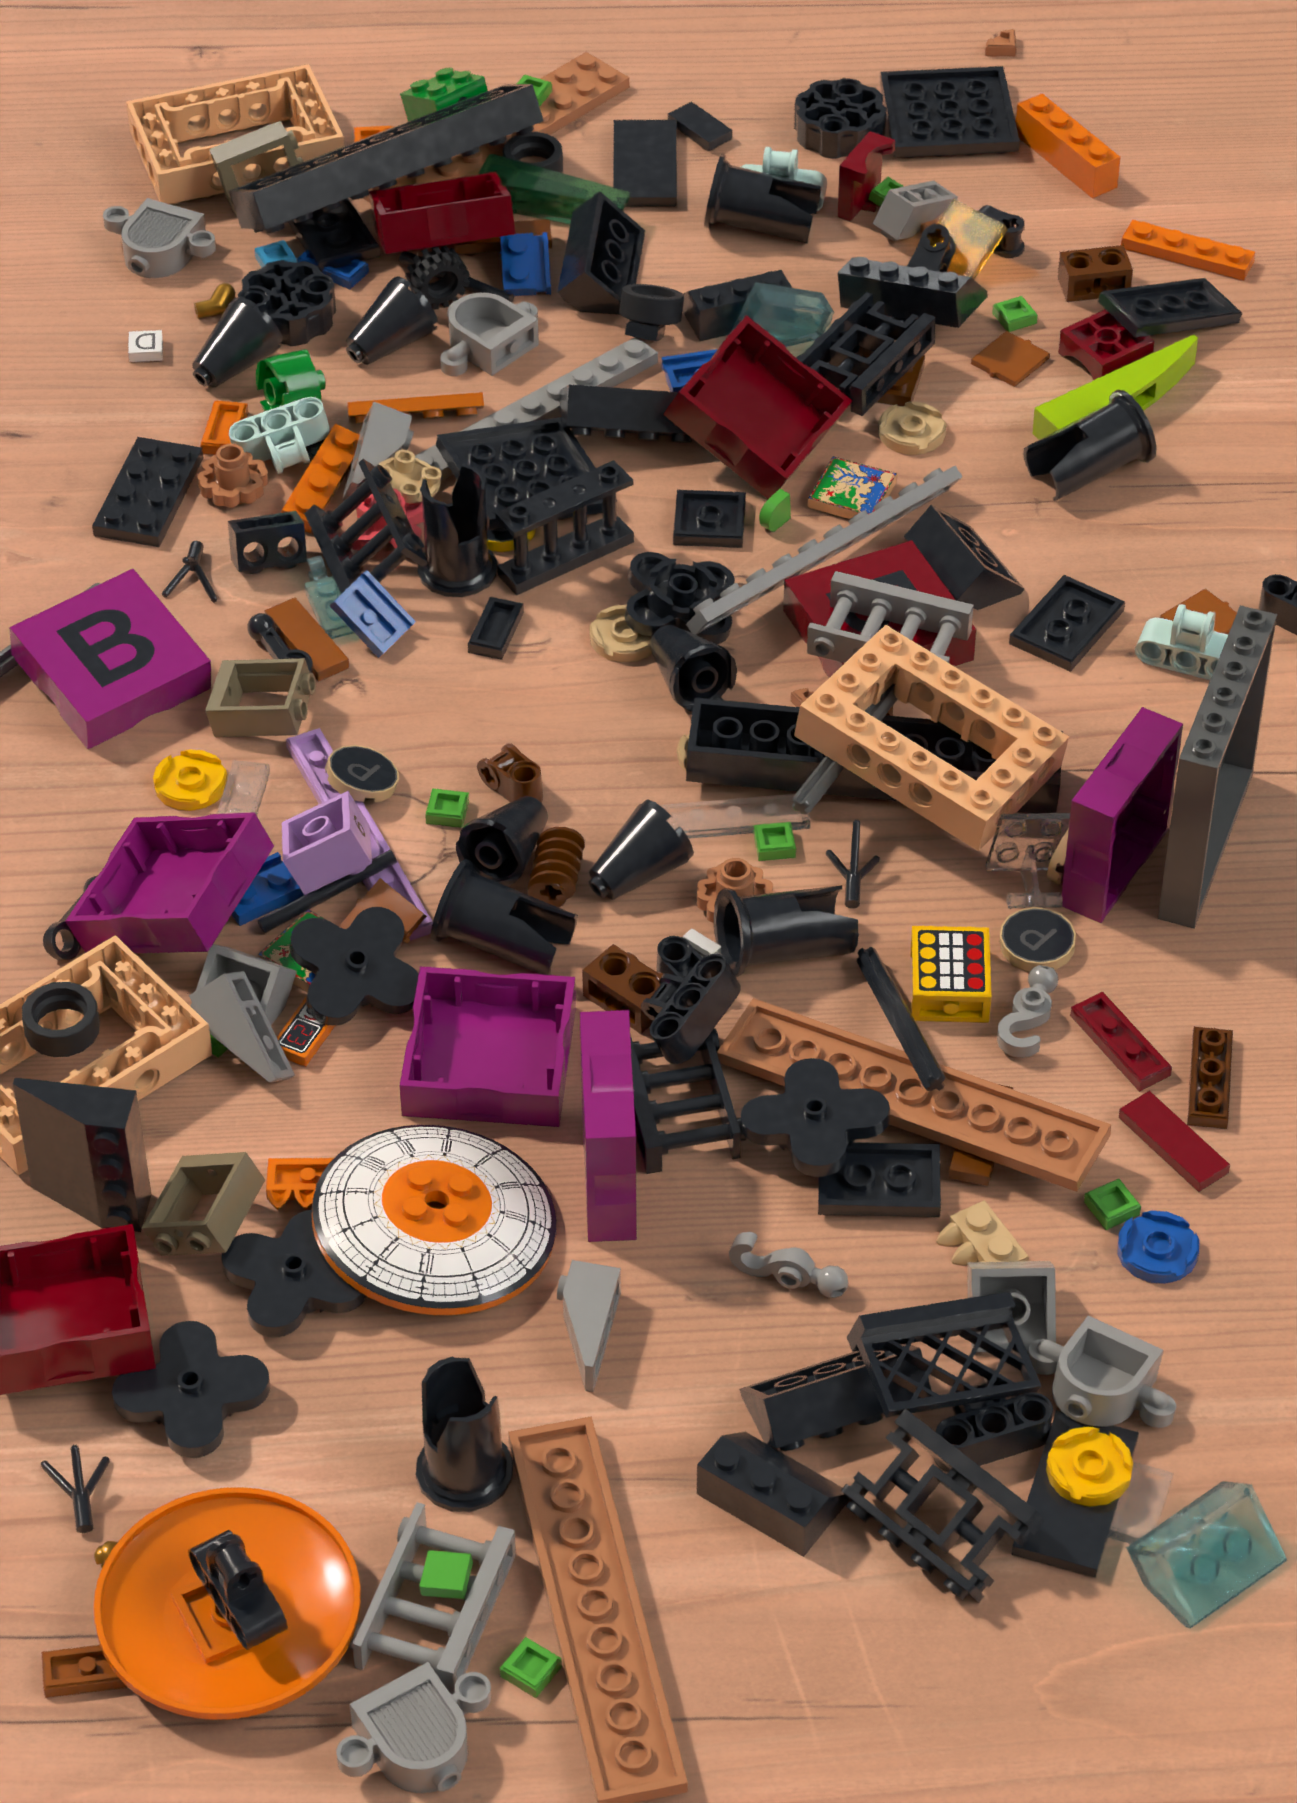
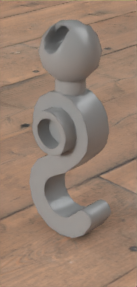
M1042 965L1034 967L1028 975L1030 987L1016 993L1013 999L1012 1013L1003 1017L999 1022L997 1042L1006 1054L1024 1058L1039 1052L1041 1040L1039 1036L1033 1035L1022 1039L1014 1037L1012 1033L1041 1026L1049 1020L1052 1000L1048 994L1056 989L1059 981L1058 974L1054 968Z
M743 1232L737 1235L729 1251L731 1262L740 1271L756 1277H767L773 1274L777 1281L787 1288H802L810 1282L817 1285L821 1294L831 1298L841 1296L848 1288V1276L842 1268L833 1265L823 1269L817 1268L812 1258L803 1249L796 1247L785 1248L761 1257L752 1254L750 1251H752L758 1238L757 1234L753 1232Z

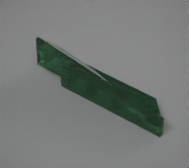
M494 154L488 155L478 174L497 173L501 179L502 186H505L511 195L513 214L550 219L570 224L573 211L599 191L621 210L625 209L630 199V192Z

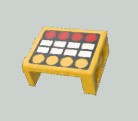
M912 926L910 947L913 986L911 1014L914 1020L989 1023L992 997L989 927Z

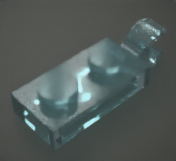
M322 557L308 558L307 563L311 570L308 572V576L311 582L305 583V594L319 625L331 639L354 634L350 627L329 606L341 593L333 576L328 577Z

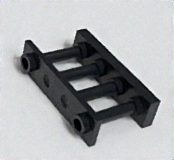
M362 459L358 464L366 481L335 510L325 512L316 505H313L304 513L341 594L362 574L361 572L364 570L362 566L393 538L398 547L370 572L379 583L407 557L422 567L428 564L422 550L424 544L413 532L390 484L392 480L391 475L381 465L374 466L365 459ZM373 493L376 503L343 533L341 529L343 526L342 521ZM383 516L387 525L353 555L351 551L353 548L352 544Z
M613 460L496 512L495 518L513 536L514 558L497 565L498 577L517 596L634 543V532L616 515V492L632 486L633 479ZM602 499L603 518L587 525V505ZM573 512V532L558 538L557 519ZM543 526L544 545L528 551L527 532Z
M716 1028L712 1030L697 1050L701 1051L704 1065L648 1074L647 1070L641 1071L639 1065L643 1064V1060L664 1057L656 1042L640 1045L639 1041H632L630 1034L635 1130L646 1174L662 1172V1155L668 1154V1150L727 1140L732 1159L740 1158L741 1141H746L747 1138L741 1129V1117L736 1118L717 1055L720 1044ZM709 1080L713 1092L712 1095L657 1104L656 1100L649 1101L648 1094H651L652 1089ZM718 1110L722 1125L665 1134L664 1130L658 1131L656 1124L660 1123V1119Z

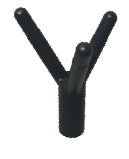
M200 541L191 542L187 557L182 559L185 565L162 591L163 597H167L189 571H195L212 602L217 601V596L200 566L204 545Z
M859 820L853 821L850 870L845 867L832 850L826 851V856L846 879L845 906L848 908L860 906L861 880L880 861V857L875 855L858 871Z
M72 1445L71 1457L75 1488L48 1461H42L41 1467L72 1498L76 1531L78 1533H87L93 1530L90 1496L105 1472L110 1459L107 1456L101 1459L84 1487L79 1447Z

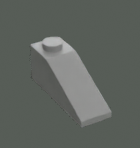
M934 180L891 189L888 191L873 224L882 229L881 233L888 239L898 241L910 238L921 231L922 223L936 219L956 203L958 196Z
M373 402L362 425L342 498L343 501L366 481L358 464L362 459L377 466L380 462L395 457L397 451L409 448L414 431L409 430L412 419L411 415Z
M245 971L224 973L189 995L194 1005V1010L209 1024L210 1034L268 1082L287 1080L295 1076Z
M572 1260L568 1276L561 1275L557 1300H563V1318L585 1391L594 1392L621 1295V1268Z

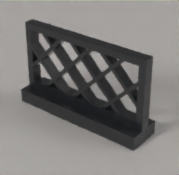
M1010 1292L859 1315L847 1336L852 1352L860 1351L886 1418L899 1416L904 1409H907L910 1413H918L1018 1396L1025 1393H1036L1041 1387L1011 1315L1016 1305ZM1003 1328L1009 1343L1007 1348L1004 1349L985 1338L984 1336L987 1331ZM960 1336L973 1343L974 1346L969 1356L947 1344L949 1338ZM923 1342L937 1350L932 1361L930 1362L909 1350L911 1344ZM979 1347L1000 1359L995 1371L973 1359ZM885 1348L899 1356L894 1367L892 1368L879 1361L873 1349ZM941 1353L963 1365L957 1377L935 1365ZM903 1359L925 1371L920 1383L897 1371ZM1006 1362L1020 1370L1024 1381L1013 1382L999 1374L1004 1363ZM967 1368L989 1380L987 1386L977 1389L963 1381L962 1378ZM929 1375L951 1386L952 1388L949 1393L938 1395L926 1388L924 1384ZM891 1381L914 1393L911 1400L894 1403L888 1388Z

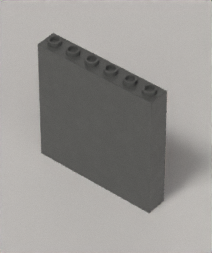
M1240 605L1179 757L1158 919L1194 929L1196 927L1253 776L1277 614Z

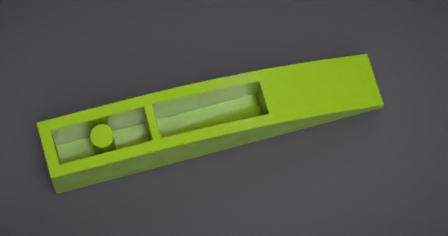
M1191 335L1181 341H1177L1168 347L1151 353L1144 358L1035 407L1032 434L1040 440L1109 404V396L1116 390H1125L1137 401L1144 411L1175 386L1195 364L1198 337Z

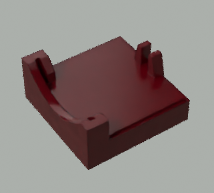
M870 131L839 165L838 218L851 221L861 210L875 212L876 206L880 207L869 200L871 191L881 183L882 155L892 154L895 151L894 139Z
M1104 309L1061 329L1058 354L1062 357L1073 356L1080 360L1090 372L1093 380L1153 353L1155 341L1149 336L1134 337Z

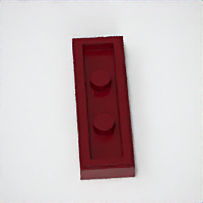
M1103 991L1071 1007L1070 1016L1139 1092L1171 1076L1172 1066Z
M1150 1090L1119 1109L1118 1118L1198 1192L1229 1173L1230 1164Z

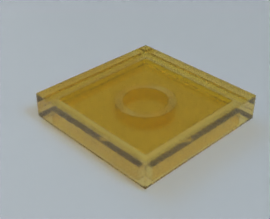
M953 198L937 224H941L948 229L950 236L956 244V252L947 271L955 272L960 276L971 277L975 280L1007 232L1006 226Z

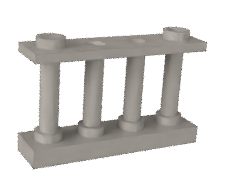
M835 571L831 579L830 607H833L834 610L826 626L814 623L809 624L807 654L846 663L878 632L883 620L902 624L903 627L900 634L910 640H913L917 629L938 633L930 652L949 663L950 657L944 655L952 637L968 640L972 631L973 605ZM848 612L869 616L860 635L840 630Z
M417 1502L410 1518L404 1517L401 1521L397 1534L398 1545L362 1624L358 1623L349 1648L353 1649L355 1668L364 1670L372 1650L420 1665L429 1662L449 1693L454 1694L455 1683L460 1676L466 1673L516 1556L515 1530L498 1526L492 1541L486 1540L484 1544L427 1528L425 1504ZM420 1544L447 1552L469 1553L472 1559L479 1561V1566L481 1567L477 1576L471 1575L469 1578L465 1599H463L465 1604L461 1612L455 1611L453 1614L396 1598L404 1579L417 1583L421 1582L424 1566L412 1563ZM389 1614L447 1631L450 1638L445 1648L439 1647L438 1650H433L380 1634Z

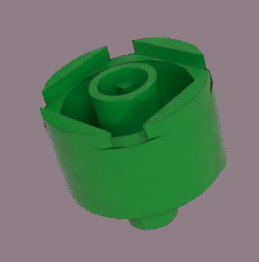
M307 349L268 357L260 360L256 367L257 390L263 389L266 400L260 401L264 412L307 397H316L321 400V390H324L326 387L325 377L320 369H315Z

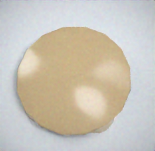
M399 450L395 453V457L379 463L391 475L392 480L390 484L392 488L397 489L401 493L405 503L422 502L420 487L422 486L423 479L427 481L431 497H434L440 490L441 470L415 458L414 453L409 450Z

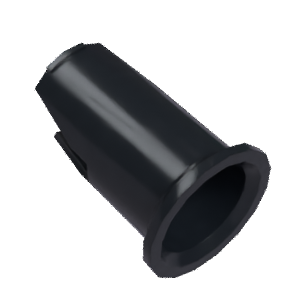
M721 154L710 189L704 227L710 228L711 224L714 225L719 222L808 244L813 216L810 214H817L822 186L733 166L726 161V155Z
M1116 390L1109 396V404L1028 445L1023 450V457L1031 477L1045 474L1052 475L1056 488V496L1053 498L1055 502L1135 459L1146 463L1152 461L1156 457L1157 445L1150 422L1141 406L1125 390Z
M462 464L452 490V503L445 504L431 497L426 479L422 480V486L420 487L423 506L424 555L428 564L424 567L418 564V576L422 584L429 590L446 597H465L477 594L489 587L497 576L498 562L494 553L488 549L487 480L484 473L476 467Z
M464 859L453 872L440 899L431 928V939L440 942L443 938L452 937L538 974L551 975V966L557 948L550 943L570 945L577 925L578 915L476 874L473 869V863L470 860Z
M842 885L740 897L730 888L721 890L715 901L714 934L716 943L721 946V955L725 957L735 977L742 975L745 968L749 965L854 953L859 937L858 919L835 915L836 897L838 892L843 889Z
M452 1356L439 1360L429 1367L427 1374L421 1382L424 1447L417 1457L416 1479L421 1492L435 1505L450 1511L471 1512L490 1506L505 1494L512 1482L513 1459L508 1447L501 1441L498 1397L493 1396L488 1404L485 1401V1390L470 1358H454Z

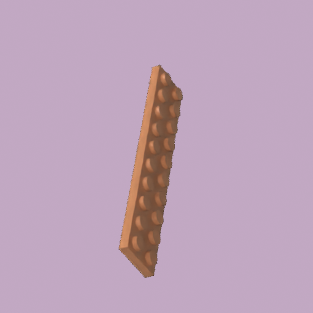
M588 52L579 55L540 78L552 82V92L540 106L544 121L533 125L534 131L532 132L549 135L555 133L630 88V77ZM516 133L507 135V141L515 136ZM506 142L495 146H489L488 143L479 146L480 152L470 156L462 157L461 154L451 157L452 163L437 168L434 167V164L425 167V173L414 178H407L406 175L396 179L397 184L392 187L488 173L503 164V147ZM374 187L368 191L379 190V187ZM370 195L363 198L367 202L371 203Z
M755 998L751 1000L717 1051L721 1064L785 1086L784 1077L787 1069L795 1062L809 1058L827 1061L836 1068L841 1089H872L886 1097L890 1106V1125L1078 1192L1111 1135V1124L942 1064H939L946 1077L943 1081L945 1086L940 1091L935 1089L929 1092L924 1088L905 1051Z
M592 1416L509 1431V1445L597 1803H637L687 1793L688 1781Z

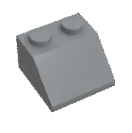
M213 944L208 952L196 991L224 973L245 971L270 1025H272L286 1006L297 971L230 947Z
M1050 1261L967 1262L968 1298L1010 1292L1016 1305L1011 1315L1026 1350L1028 1351L1029 1345L1038 1339H1048L1056 1343L1055 1267ZM1003 1328L987 1331L984 1336L1004 1349L1009 1344ZM980 1347L977 1350V1352H987L981 1349Z

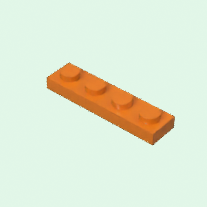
M1133 219L1121 240V245H1124L1126 250L1243 281L1255 260V251Z
M483 392L347 402L348 418H356V424L364 422L373 402L408 415L423 413L424 419L444 417L443 411L457 410V416L477 415V409L484 407Z
M334 424L284 505L281 513L297 511L304 522L305 531L311 533L312 529L304 513L313 505L322 510L326 509L352 465L360 435L338 424Z

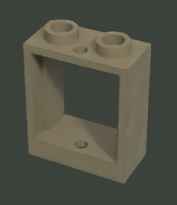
M281 121L209 149L228 203L236 217L229 191L239 186L231 165L281 145L289 167L304 162L302 157L296 158L294 150L299 148L293 131H286Z
M305 658L222 660L205 709L214 737L298 735L302 720L307 718V704L310 695H313L315 692V677L313 673H309ZM246 692H288L285 705L239 706L242 695Z
M246 1152L182 1156L142 1229L153 1243L154 1248L162 1256L226 1253L259 1193L265 1178ZM218 1194L204 1220L189 1221L203 1195Z

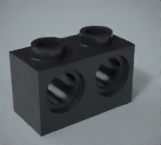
M297 511L228 521L231 561L238 572L256 574L262 572L264 568L278 567L290 569L296 567L297 563L307 562L305 526ZM292 537L291 542L287 546L278 547L279 542L283 538ZM249 543H258L253 551L244 552V548Z

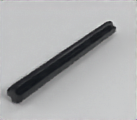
M869 947L866 950L864 948L859 949L857 952L859 957L856 962L924 1088L929 1092L935 1089L942 1090L945 1086L943 1081L946 1077L878 952L873 947Z

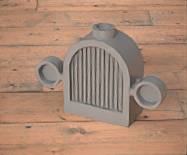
M149 198L142 203L132 216H129L128 210L121 206H113L103 212L105 229L122 235L125 264L136 275L147 278L167 277L182 270L193 256L206 258L216 250L215 236L213 233L206 231L205 217L202 213Z
M491 293L469 294L454 301L447 311L449 338L452 348L441 354V370L446 375L458 376L467 371V362H471L493 376L539 345L537 307L528 302H521L515 305L507 299Z
M1091 1316L1086 1317L1064 1347L1048 1339H1038L1029 1345L1028 1355L1035 1372L1042 1375L1055 1373L1052 1386L1053 1399L1058 1408L1075 1421L1091 1426H1112L1128 1419L1134 1410H1139L1142 1421L1152 1427H1167L1173 1421L1176 1410L1174 1399L1152 1388L1157 1380L1163 1349Z
M429 1662L350 1703L352 1728L357 1735L346 1737L339 1743L336 1751L339 1769L347 1776L359 1777L368 1773L373 1764L376 1763L392 1784L405 1791L428 1793L451 1789L461 1779V1773L468 1758L467 1728L464 1715L480 1712L490 1704L491 1685L488 1678L478 1672L465 1673L456 1681L455 1693L450 1694Z

